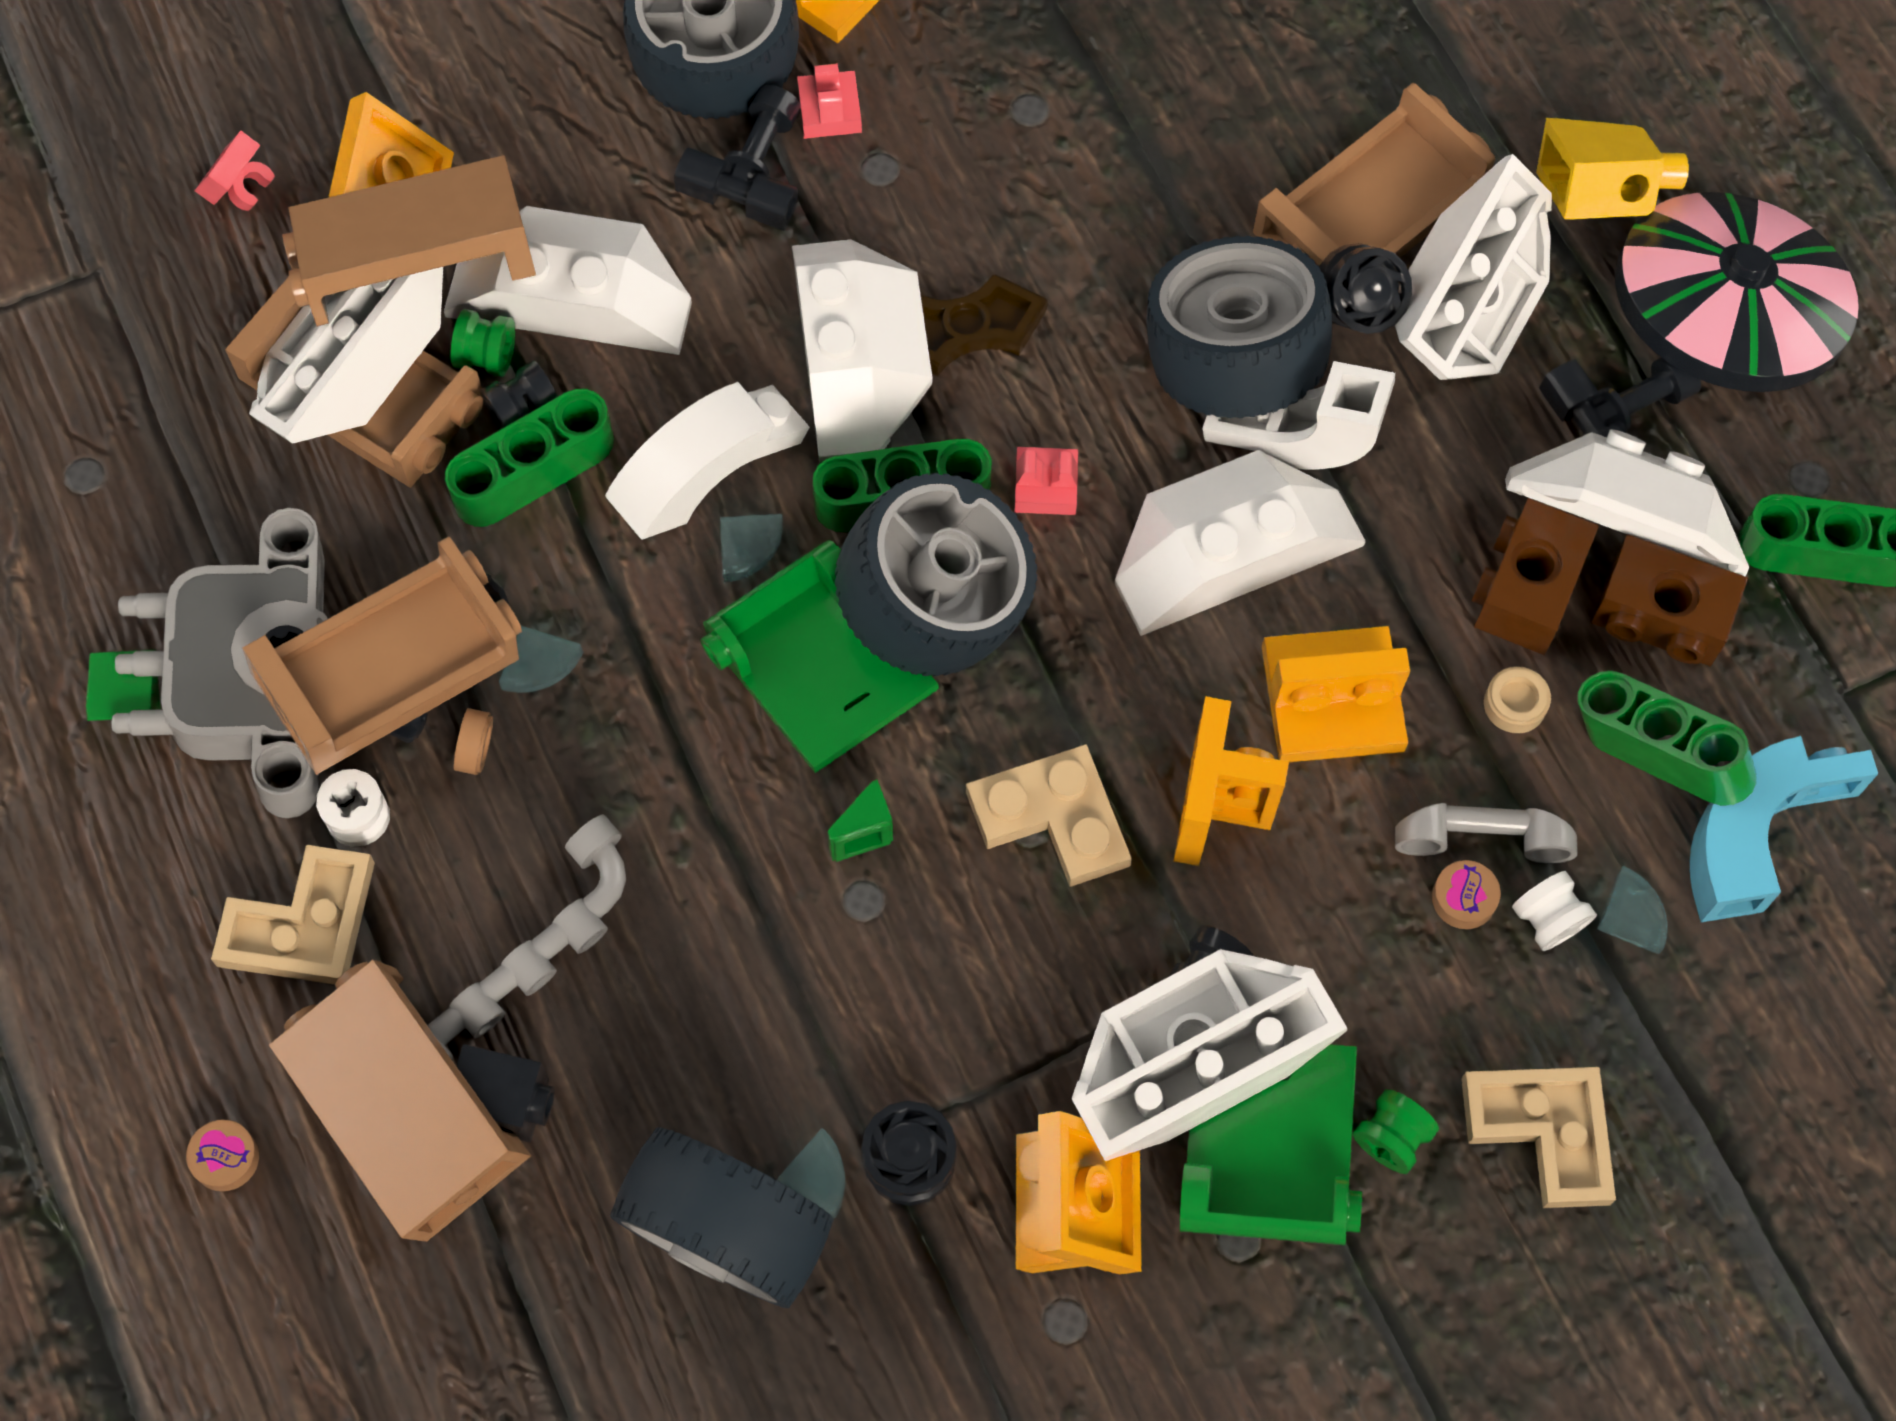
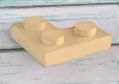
M1087 744L966 784V795L987 849L1048 830L1069 887L1128 868L1131 865V855Z
M306 845L291 906L227 897L211 960L217 967L335 984L338 978L350 969L375 864L372 856L366 853Z
M1599 1067L1465 1072L1461 1080L1468 1144L1535 1142L1543 1208L1610 1206L1616 1200Z

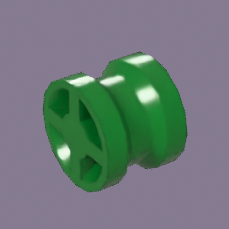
M463 309L456 320L452 336L451 363L453 368L461 370L465 365L470 368L477 366L485 368L490 375L504 377L509 369L515 345L514 319L501 315L493 320L483 319L477 311Z
M1385 1089L1375 1102L1376 1114L1371 1120L1362 1121L1353 1132V1137L1358 1145L1380 1164L1400 1174H1407L1417 1161L1415 1151L1421 1143H1429L1439 1131V1126L1434 1118L1415 1101L1399 1092Z

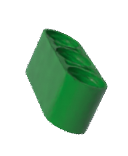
M574 389L565 392L455 456L445 470V482L458 517L464 523L474 527H486L495 524L603 461L610 454L614 443L608 408L604 399L596 392L588 389ZM581 423L595 424L591 430L586 432L571 431V429ZM529 453H540L543 455L532 463L518 462L520 458ZM478 483H486L489 485V487L481 493H465V491L472 485Z
M953 439L836 455L820 463L813 474L815 513L818 521L825 528L834 532H850L863 512L880 495L889 490V486L893 482L909 480L913 476H921L927 473L928 475L939 473V475L950 474L952 476L959 472H969L977 477L971 482L978 483L983 488L990 490L992 459L988 450L981 443L972 439ZM837 489H848L855 493L852 497L844 500H836L828 496L829 493Z
M1771 494L1762 498L1754 507L1737 538L1747 563L1753 568L1763 571L1875 586L1896 587V551L1888 544H1896V509L1787 494ZM1767 526L1775 529L1782 538L1778 539L1770 536L1763 527ZM1825 535L1838 538L1845 547L1834 545Z
M1615 671L1599 672L1590 676L1582 683L1578 691V705L1588 736L1592 744L1599 750L1703 800L1720 806L1737 804L1744 801L1753 792L1756 786V771L1749 742L1743 730L1735 724L1623 673ZM1612 710H1619L1612 714H1605ZM1675 735L1667 740H1658L1664 736ZM1721 761H1732L1725 766H1713Z

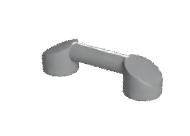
M1437 803L1411 813L1395 827V849L1408 855L1428 856L1447 850V831L1522 835L1524 836V855L1527 859L1535 862L1561 863L1577 857V834L1574 829L1557 815L1536 808L1519 810L1450 806L1446 803Z

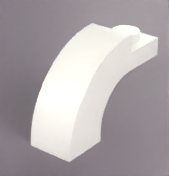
M1334 361L1326 385L1308 390L1303 399H1299L1297 403L1290 404L1285 409L1282 408L1277 412L1267 413V415L1244 418H1220L1214 415H1207L1202 428L1204 439L1208 442L1252 451L1260 450L1296 469H1327L1349 464L1365 456L1376 443L1395 383V373Z
M739 382L730 384L690 405L653 434L618 473L605 497L641 540L687 524L701 500L722 479L748 462L801 444L810 427L773 385L747 393Z

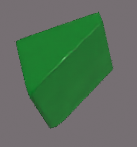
M156 649L90 653L86 698L87 721L112 720V716L115 713H130L132 710H161L158 676L136 677L133 674H119L115 670V658L119 654H133L135 651H156Z
M878 780L872 781L827 831L829 853L832 861L836 860L838 862L889 845L893 841V820Z

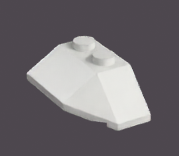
M1514 154L1505 156L1440 214L1408 270L1412 278V296L1407 311L1395 324L1399 341L1440 380L1498 374L1549 283L1551 237L1547 212L1551 211L1552 193Z
M526 206L520 211L536 272L535 276L512 281L504 252L460 262L456 265L444 308V314L447 318L457 319L463 309L477 311L483 319L493 320L499 315L511 317L514 319L516 329L670 354H680L692 305L691 297L643 224Z
M851 239L792 246L819 462H823L825 459L836 455L885 449L890 442V437L908 418L932 385V371L917 272Z
M443 267L326 295L325 302L329 324L316 326L310 305L303 306L266 354L258 381L257 399L252 402L249 414L292 444L366 425L440 329Z
M1611 429L1607 438L1591 432L1509 468L1505 482L1506 489L1511 492L1743 576H1746L1749 565L1710 476L1702 473L1705 464L1698 460L1672 451L1669 452L1665 460L1644 452L1643 449L1646 443L1641 439Z
M1257 450L1147 494L1116 575L1115 586L1140 636L1363 547L1365 539L1338 489Z
M1220 949L1101 1013L1080 1079L1072 1096V1101L1102 1157L1107 1161L1167 1142L1287 1078L1347 1031V1027L1313 969L1297 965L1293 967L1264 958Z

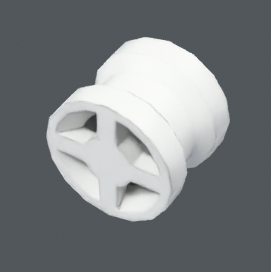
M357 769L341 770L330 775L321 784L317 793L316 807L330 834L339 843L351 847L365 846L376 841L385 832L390 821V808L376 780L368 773ZM355 796L354 802L350 803L347 807H340V804H345Z
M1566 871L1559 872L1542 881L1521 896L1512 906L1519 918L1529 920L1536 929L1534 940L1542 951L1549 950L1571 938L1590 924L1597 916L1589 903L1580 902L1573 893L1574 881Z

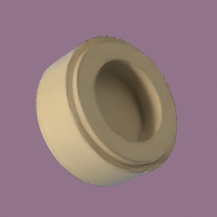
M1509 667L1498 672L1492 678L1484 696V709L1488 718L1495 726L1510 733H1525L1536 728L1544 719L1551 703V693L1546 681L1538 673L1525 667Z

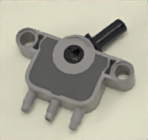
M285 508L277 510L267 517L260 531L259 565H207L191 568L178 576L170 586L168 593H139L136 596H122L118 601L119 613L122 616H137L139 619L165 618L164 651H135L133 654H119L115 658V670L119 674H133L136 677L162 676L161 703L163 710H132L130 713H115L112 716V730L116 734L130 733L133 736L172 735L181 751L197 759L252 760L253 780L262 804L267 811L282 818L298 817L310 810L317 799L319 774L316 775L251 675L242 647L266 635L272 646L276 648L328 619L323 613L325 559L316 522L308 513L301 509ZM299 541L305 543V546L297 552L287 553L280 551L282 546L289 542ZM427 712L389 734L406 743L413 742L424 729L428 717ZM290 771L301 775L298 781L290 787L275 788L270 785L274 777L283 772Z

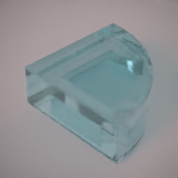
M782 514L720 517L724 583L746 578L762 569L772 559L782 539Z
M522 626V632L518 634L516 639L519 660L504 668L499 680L502 690L519 693L538 691L554 685L566 677L579 662L583 654L581 644Z
M1622 866L1617 874L1597 930L1660 954L1665 947L1667 939V917L1663 904L1652 886L1639 874Z
M822 1128L777 1180L816 1203L835 1220L844 1199L845 1171L838 1147Z

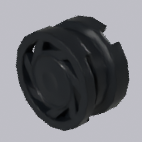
M1361 243L1346 244L1330 252L1319 267L1321 272H1323L1329 293L1333 324L1365 334L1379 333L1394 326L1407 311L1412 296V278L1406 264L1395 253ZM1398 281L1401 282V293H1399Z
M914 1101L894 1103L875 1114L865 1129L861 1148L862 1161L866 1179H869L877 1194L892 1203L913 1206L929 1202L945 1190L954 1175L957 1145L953 1128L941 1112L926 1103Z

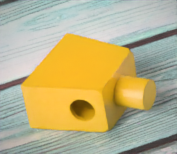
M1546 118L1536 174L1543 185L1552 193V200L1564 219L1646 216L1655 210L1659 189H1683L1685 187L1689 164L1685 153H1661L1644 128L1639 126Z

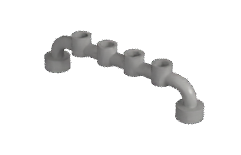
M604 814L593 818L583 825L565 845L566 851L582 869L596 864L600 873L597 887L583 899L580 898L568 905L556 916L552 924L533 940H528L515 948L502 961L501 966L485 979L472 984L462 991L450 1003L447 1010L427 1025L451 1059L453 1055L445 1045L465 1028L473 1038H478L492 1029L505 1015L504 1010L497 1002L518 986L526 996H529L550 981L557 970L549 960L564 947L570 944L577 954L583 953L598 942L607 932L608 928L600 918L609 912L621 897L626 882L624 861L615 847L622 834Z

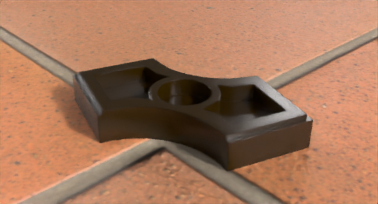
M996 274L992 275L980 289L960 298L938 300L921 295L932 374L938 377L952 361L973 351L993 349L1011 352L1019 356L1046 313L1048 299Z

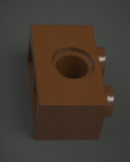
M1530 498L1527 499L1519 519L1507 515L1493 547V550L1504 554L1499 568L1495 571L1485 567L1471 601L1483 606L1474 628L1545 656L1558 630L1599 525ZM1518 569H1533L1540 574L1543 580L1532 581L1526 579L1520 574Z
M1627 534L1612 562L1591 623L1606 628V631L1611 636L1626 642L1641 641L1666 650L1667 654L1677 661L1687 664L1702 663L1711 667L1727 643L1748 577ZM1655 599L1670 601L1677 607L1679 613H1670L1663 610L1656 603Z

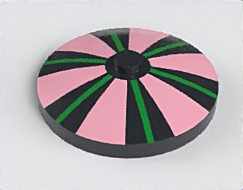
M1701 192L1674 197L1659 203L1651 214L1641 216L1633 225L1616 263L1615 287L1617 297L1628 322L1638 336L1656 354L1681 371L1697 379L1728 389L1750 392H1773L1795 388L1815 380L1832 367L1840 357L1855 330L1858 319L1859 307L1855 283L1843 259L1832 245L1814 228L1791 213L1767 202L1743 195Z

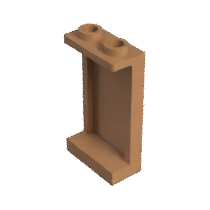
M1412 83L1403 90L1400 104L1395 111L1291 193L1285 196L1275 188L1261 199L1258 204L1253 233L1266 239L1271 238L1275 241H1282L1296 249L1302 250L1318 266H1320L1330 252L1343 245L1356 243L1378 247L1393 252L1401 258L1429 235L1442 212L1493 168L1495 156L1483 138L1476 133L1467 131L1448 113L1441 100L1433 95H1428L1417 84Z
M505 155L288 207L293 232L282 234L286 254L292 268L288 273L298 307L310 305L316 326L329 324L325 302L326 295L501 252L505 253L512 281L536 275Z
M289 276L225 349L238 378L256 390L266 354L302 309L296 303ZM423 351L366 425L328 434V436L411 488L423 473L428 474L438 466L444 456L446 445L460 428L469 427L478 417L483 406V398L480 395L482 387L477 371L465 365L457 372Z
M447 537L438 542L440 555L436 560L282 645L274 648L266 635L242 647L251 675L316 775L519 660L516 635L522 632L519 621L504 599L495 603L484 588V585L488 583V578L479 560L471 550L461 554L453 540Z
M371 960L369 963L357 964L344 972L335 983L337 989L318 1005H309L293 1014L284 1024L285 1032L270 1043L269 1047L400 1237L427 1242L530 1158L531 1154L516 1134L504 1132L498 1126L400 988L399 984L403 981V977L395 967Z

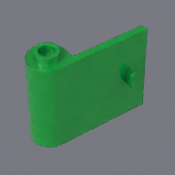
M831 540L825 541L705 620L703 625L707 635L700 639L701 645L712 663L720 671L726 667L733 671L814 773L939 689L938 682L932 675H915L909 671H901L898 667L894 668L886 661L880 660L877 655H873L867 647L861 644L860 639L855 637L853 630L847 625L846 618L844 619L842 615V609L838 605L835 569L841 549Z
M1330 1044L1287 1078L1189 1130L1187 1163L1184 1164L1181 1190L1180 1232L1346 1245V1231L1360 1233L1363 1191L1349 1190L1357 1046Z

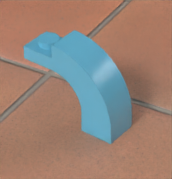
M1800 736L1772 744L1752 755L1756 771V786L1753 792L1744 801L1734 805L1720 806L1709 803L1694 833L1690 851V880L1700 922L1762 913L1781 893L1768 846V830L1772 816L1791 807L1859 796L1878 775L1871 750L1847 754L1846 748L1833 747L1818 751L1807 757L1803 740Z

